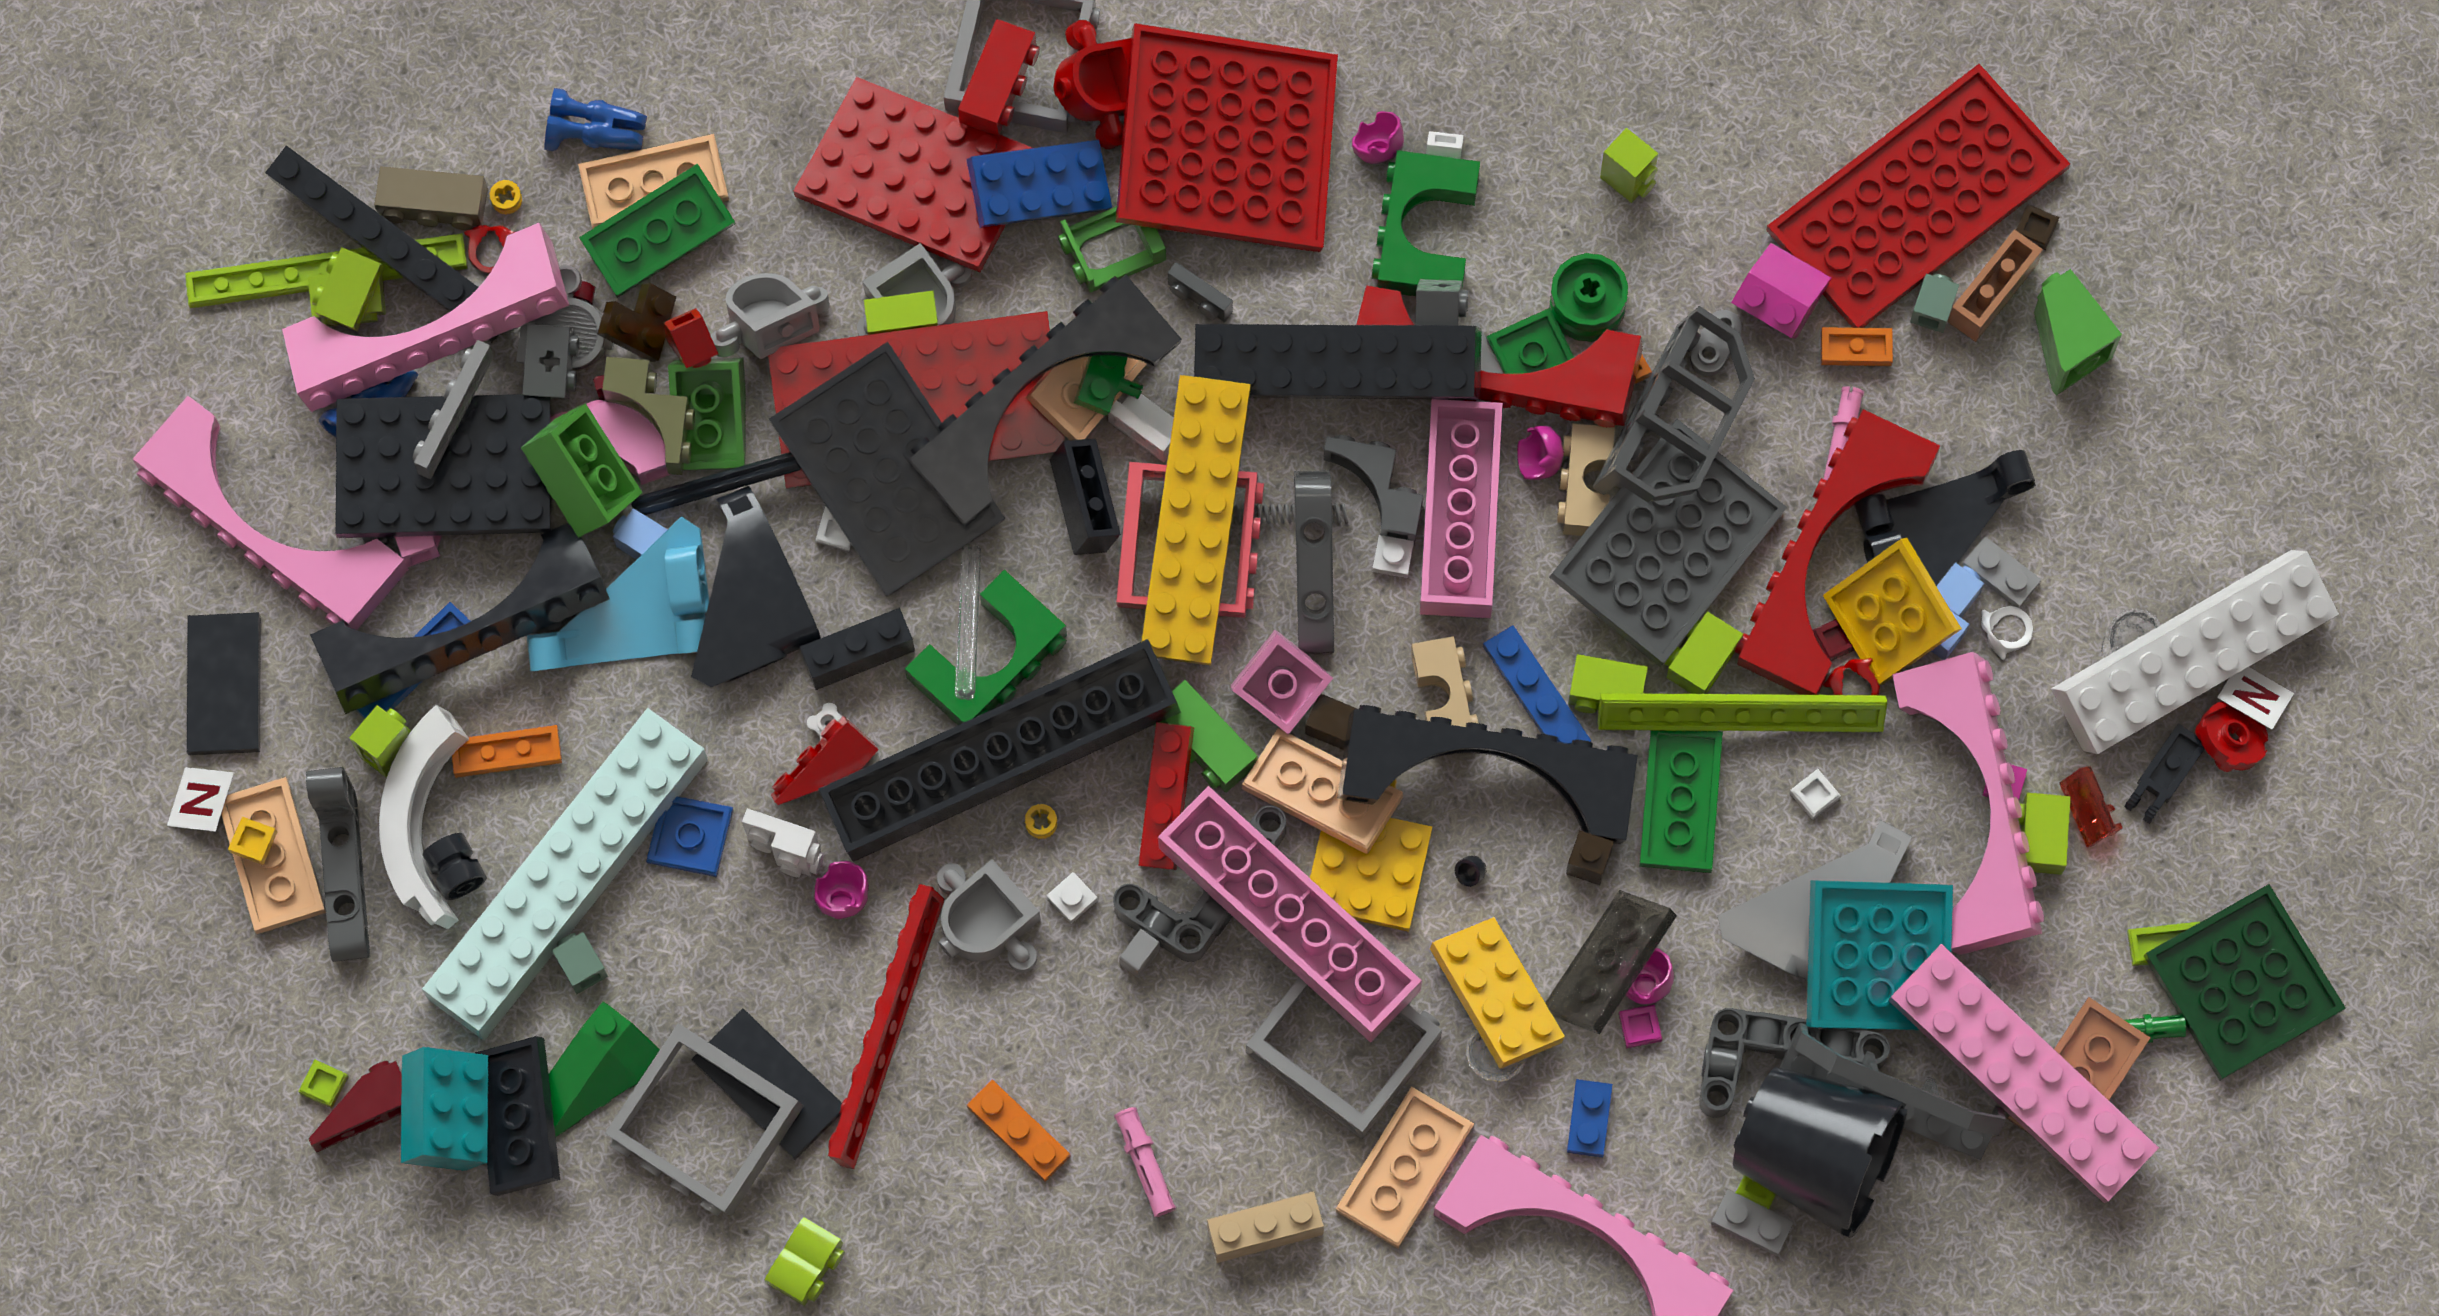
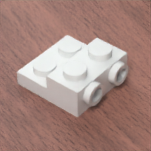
M747 808L742 823L747 839L752 842L751 846L766 853L773 851L776 864L781 866L780 871L787 875L800 877L801 873L811 876V873L818 874L824 854L820 853L821 844L818 843L814 830Z

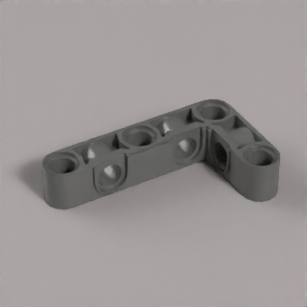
M1330 470L1294 471L1298 648L1304 653H1334ZM1313 522L1319 523L1324 528L1323 535L1315 540L1307 538L1304 534L1305 527ZM1311 594H1320L1325 598V604L1321 609L1311 610L1306 606L1305 600Z
M344 767L306 771L308 799L319 819L332 962L369 958L370 946L358 809H355V807H358L355 789ZM346 834L349 836L347 843L343 846L332 845L334 838L338 835ZM343 904H355L350 914L345 916L338 914V910Z
M1271 805L1260 808L1249 822L1276 848H1278L1285 837L1286 817L1284 812L1276 806ZM1272 819L1277 821L1280 827L1274 832H1266L1260 825L1265 820ZM1135 884L1120 886L1113 896L1114 912L1118 919L1137 932L1140 929L1144 930L1160 942V947L1186 962L1200 960L1233 917L1204 889L1202 896L1191 912L1187 911L1185 914L1183 912L1178 914L1158 901V896H1153ZM1128 897H1133L1140 902L1139 906L1134 910H1125L1120 906V903ZM1187 936H1194L1200 940V944L1194 949H1186L1180 942Z
M1724 1008L1714 1015L1710 1027L1701 1076L1703 1078L1699 1098L1702 1112L1712 1118L1725 1116L1730 1111L1734 1100L1743 1053L1746 1050L1775 1054L1774 1058L1783 1059L1791 1043L1790 1036L1795 1034L1800 1022L1806 1025V1019L1734 1008ZM1723 1021H1729L1735 1025L1737 1032L1733 1035L1722 1034L1718 1029V1024ZM1807 1027L1809 1036L1838 1054L1858 1063H1862L1865 1057L1863 1052L1865 1046H1876L1881 1052V1057L1876 1059L1878 1070L1885 1065L1890 1053V1044L1887 1038L1877 1032L1854 1028ZM1713 1091L1721 1092L1726 1098V1103L1721 1106H1715L1708 1101L1707 1095Z

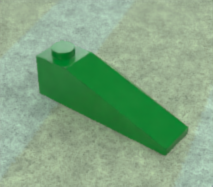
M604 1001L580 1028L549 1073L556 1137L579 1123L581 1119L599 1107H603L611 1102L613 1098L625 1090L636 1086L660 1051L632 1022Z

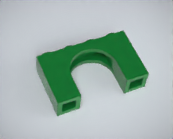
M1397 150L1396 162L1389 161L1386 182L1392 183L1391 194H1384L1381 214L1387 215L1386 227L1379 226L1376 247H1383L1381 259L1374 258L1371 279L1378 280L1377 287L1400 291L1401 295L1415 297L1420 279L1462 281L1463 288L1466 258L1431 254L1417 249L1407 240L1401 225L1408 212L1424 202L1442 201L1475 206L1480 161Z
M1005 569L980 593L981 605L1012 633L1016 641L1013 657L1003 669L988 676L965 674L953 666L931 644L905 668L906 678L957 725L993 710L999 703L1001 705L1008 703L1017 692L1015 687L1024 678L1027 681L1031 680L1042 667L1040 662L1049 653L1052 656L1056 655L1067 642L1065 639L1067 636L1066 625Z

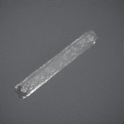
M969 543L962 547L955 682V696L958 699L966 700L973 699L976 690L981 548L977 544L971 545Z

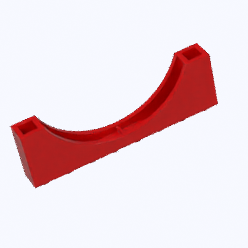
M1366 285L1356 325H1414L1404 306L1400 291ZM1606 330L1585 351L1549 369L1522 374H1501L1481 370L1480 400L1502 403V408H1511V406L1522 407L1526 411L1537 415H1544L1546 412L1560 414V417L1569 421H1580V419L1592 420L1597 425L1606 428H1613L1615 425L1625 426L1643 351L1642 338L1639 335Z
M1864 409L1858 419L1852 416L1843 435L1848 440L1843 450L1838 447L1835 449L1828 464V467L1833 470L1828 480L1820 479L1812 496L1817 499V502L1812 511L1805 509L1797 526L1802 532L1796 542L1793 540L1789 541L1781 558L1786 563L1781 573L1774 571L1766 587V590L1771 593L1765 604L1761 602L1757 604L1750 619L1755 625L1750 635L1743 633V637L1734 651L1740 654L1737 665L1799 695H1818L1832 665V662L1823 652L1815 638L1808 618L1805 600L1807 569L1819 541L1829 527L1860 499L1892 488L1923 486L1940 449V445Z

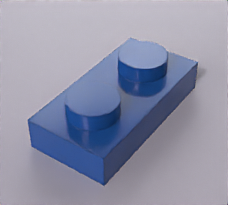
M1576 1079L1567 1153L1603 1158L1613 1084Z

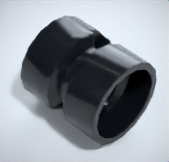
M454 833L437 840L427 847L422 854L431 873L439 875L436 882L446 900H455L469 894L483 885L487 879L478 860L470 858L473 851L463 833Z

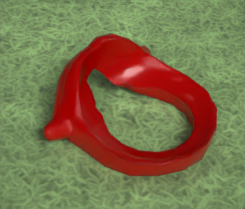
M479 225L464 232L469 238V261L477 270L490 274L494 266L487 267L478 261L476 256L477 246L482 242V238L486 236L488 231H495L504 248L506 237L515 232L500 225L493 227Z
M1872 658L1849 660L1845 665L1835 668L1823 684L1824 687L1830 688L1834 695H1843V671L1850 668L1870 683L1872 688L1871 695H1879L1880 690L1878 679L1870 667L1873 662Z

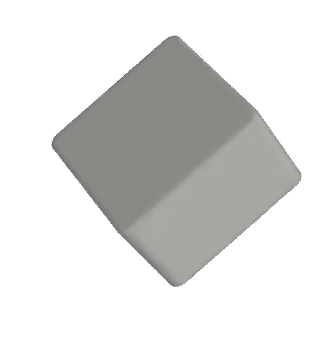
M1140 929L1120 955V966L1135 977L1140 978L1160 951V942Z

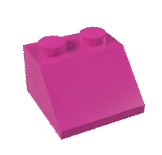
M1770 243L1747 274L1731 303L1790 338L1796 339L1832 278Z

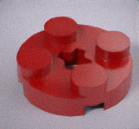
M2224 701L2214 704L2202 716L2200 723L2195 728L2196 736L2201 740L2203 747L2215 760L2216 766L2224 772H2231L2233 769L2238 771L2248 770L2254 767L2266 755L2265 743L2268 741V733L2265 725ZM2236 733L2238 739L2234 740L2230 734Z

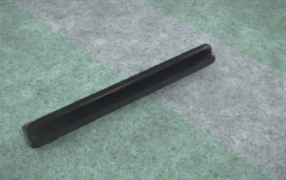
M788 452L638 496L631 502L632 509L634 508L643 515H648L801 470L793 455Z

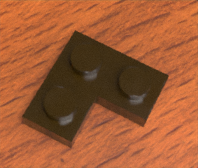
M652 283L642 284L634 311L616 301L606 302L597 335L650 362L659 361L665 341L664 322L671 319L676 296Z

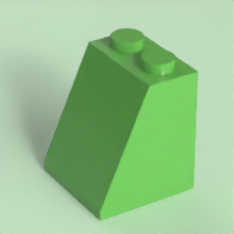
M2071 269L2062 275L2056 272L2042 283V290L2037 296L2038 301L2034 310L2051 388L2056 396L2111 360L2122 336V333Z

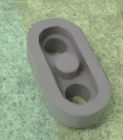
M1719 310L1713 313L1714 316L1728 323L1741 334L1742 324L1735 313L1728 310ZM1703 328L1698 343L1691 351L1690 363L1698 374L1713 376L1723 369L1730 356L1727 342L1706 328ZM1706 351L1712 352L1715 357L1711 360H1707L1702 356V354Z

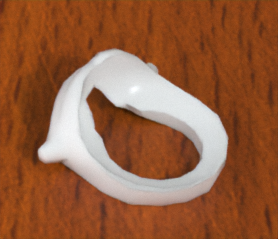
M2007 606L1991 613L1982 610V629L1987 633L1990 647L2000 659L2005 660L2007 653L2023 648L2032 638V621L2022 609ZM2013 615L2023 621L2026 631L2022 639L2017 642L1998 640L1991 631L1993 626L1997 625L2001 618Z

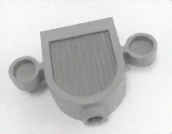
M919 243L862 282L864 292L869 299L934 291L938 325L953 324L956 316L952 287L961 288L969 284L972 279V269L949 260L945 264L944 270L941 271L922 244ZM866 315L857 324L858 336L868 335Z
M563 265L559 269L569 306L521 326L516 362L525 364L527 324L563 326L574 329V335L579 336V353L577 357L573 356L572 370L584 369L595 364L603 356L606 349L613 350L614 343L597 335L603 314L595 306L583 300L573 298L574 293L582 284L580 272L572 266ZM552 352L550 359L544 360V365L550 367V372H552L553 366L560 364V359L554 357V352Z
M772 273L755 274L737 281L729 288L726 294L730 324L719 328L711 334L718 351L716 356H731L739 350V344L743 343L759 359L775 353L781 346L792 345L820 332L818 314L824 313L830 307L827 290L814 285L801 290L788 278Z
M993 859L968 880H966L963 868L958 864L948 863L943 865L938 870L937 883L943 892L950 894L941 912L944 937L938 943L950 958L958 955L970 961H987L999 956L1007 949L1008 962L1014 971L1025 973L1032 970L1037 962L1036 950L1030 943L1020 942L1018 939L1041 920L1040 911Z

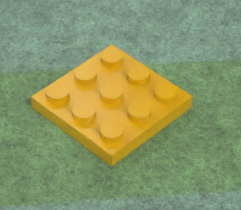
M1908 538L1898 540L1823 594L1824 599L1859 658L1873 659L1870 667L1877 677L1879 685L1888 682L1893 678L1892 674L1902 672L1962 629Z
M1390 818L1368 854L1321 831L1310 879L1356 921L1409 932L1431 838L1432 826Z

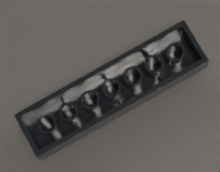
M1195 324L1194 377L1250 384L1249 398L1480 400L1482 329L1477 326Z

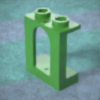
M1117 206L1071 226H1068L1066 220L1060 221L1062 234L1058 235V240L1064 254L1071 253L1076 264L1072 265V269L1080 285L1086 283L1091 293L1100 289L1114 276L1120 280L1125 275L1131 276L1166 261V247L1157 229L1134 225L1146 250L1101 269L1089 268L1080 248L1089 239L1125 225L1115 222Z

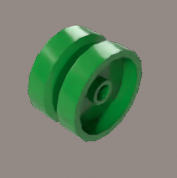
M1580 254L1569 258L1561 264L1552 280L1549 308H1551L1562 333L1574 340L1593 342L1597 341L1606 330L1616 331L1625 316L1628 295V283L1625 274L1615 261L1600 254Z

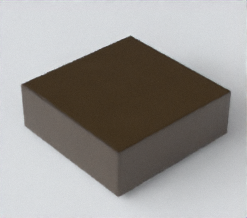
M2027 204L2016 231L2046 251L2060 217Z

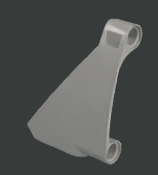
M1879 820L1867 845L1717 915L1722 939L1795 977L1800 976L1808 981L1810 881L1890 883L1912 836Z

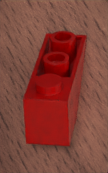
M697 308L664 322L666 340L686 369L691 366L692 368L705 366L712 361L711 357L718 355L705 321Z
M844 715L839 721L833 719L822 730L821 736L823 738L814 748L808 746L796 760L798 766L790 774L785 772L776 780L772 786V789L775 791L771 796L774 802L780 805L818 791L821 787L861 770L877 753L878 747Z

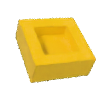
M242 817L228 850L231 854L264 865L278 832L273 827Z

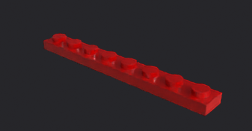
M919 884L916 894L909 902V915L905 927L898 935V948L894 960L887 968L886 983L882 995L878 997L875 1003V1016L871 1028L866 1032L863 1039L864 1049L860 1061L853 1069L852 1084L847 1098L841 1104V1117L836 1132L831 1135L829 1140L828 1156L845 1168L855 1169L945 900L931 886Z

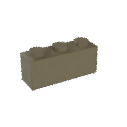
M380 166L374 206L377 213L391 223L398 224L402 223L403 220H413L427 227H435L438 223L451 224L456 229L470 230L473 226L483 225L488 187L484 176Z

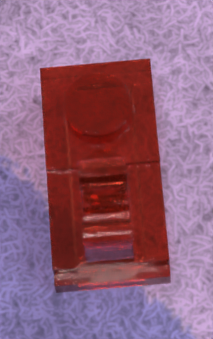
M2091 766L2079 768L2059 782L2064 796H2070V810L2087 848L2122 830V824H2114L2110 813L2115 811V808L2112 804H2105L2103 793Z

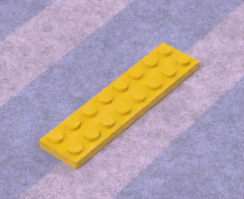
M1180 375L1142 634V641L1149 640L1158 659L1211 666L1247 417L1250 384Z

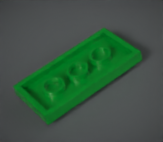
M697 163L580 236L579 239L618 298L736 223Z
M1650 730L1639 867L1712 873L1723 731Z

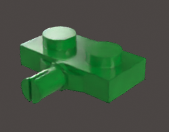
M1088 357L1074 403L1107 416L1111 411L1114 398L1118 392L1138 399L1142 393L1143 385L1124 378L1127 357Z

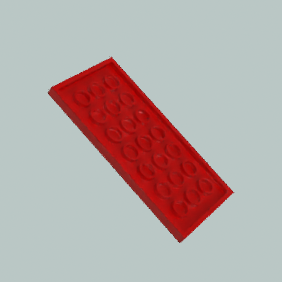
M1978 64L1768 224L1766 231L1783 250L1831 277L1832 279L1823 293L1824 297L1852 328H1864L1921 284L1926 274L1932 275L2066 172L2070 167V163L1988 72Z
M1043 311L781 346L775 353L768 355L776 414L888 342L940 421L943 422L952 414L958 418L968 409L964 404L979 391L985 395L995 386L992 380L1006 368L1012 372L1022 363L1019 357L1033 345L1039 349L1049 340L1046 337V334L1050 331L1048 312ZM1044 374L1028 384L1007 408L995 431L988 462L1051 454L1065 441L1064 435L1025 398ZM779 436L781 454L790 452ZM802 470L784 475L786 489L812 486Z

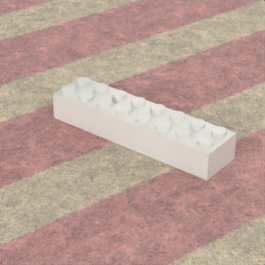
M2290 550L2054 686L2051 690L2082 750L2099 754L2339 615L2308 552Z

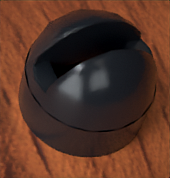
M1472 855L1458 861L1454 870L1457 880L1467 887H1472L1482 881L1487 872L1486 864L1478 856ZM1473 866L1476 871L1471 876L1467 871Z

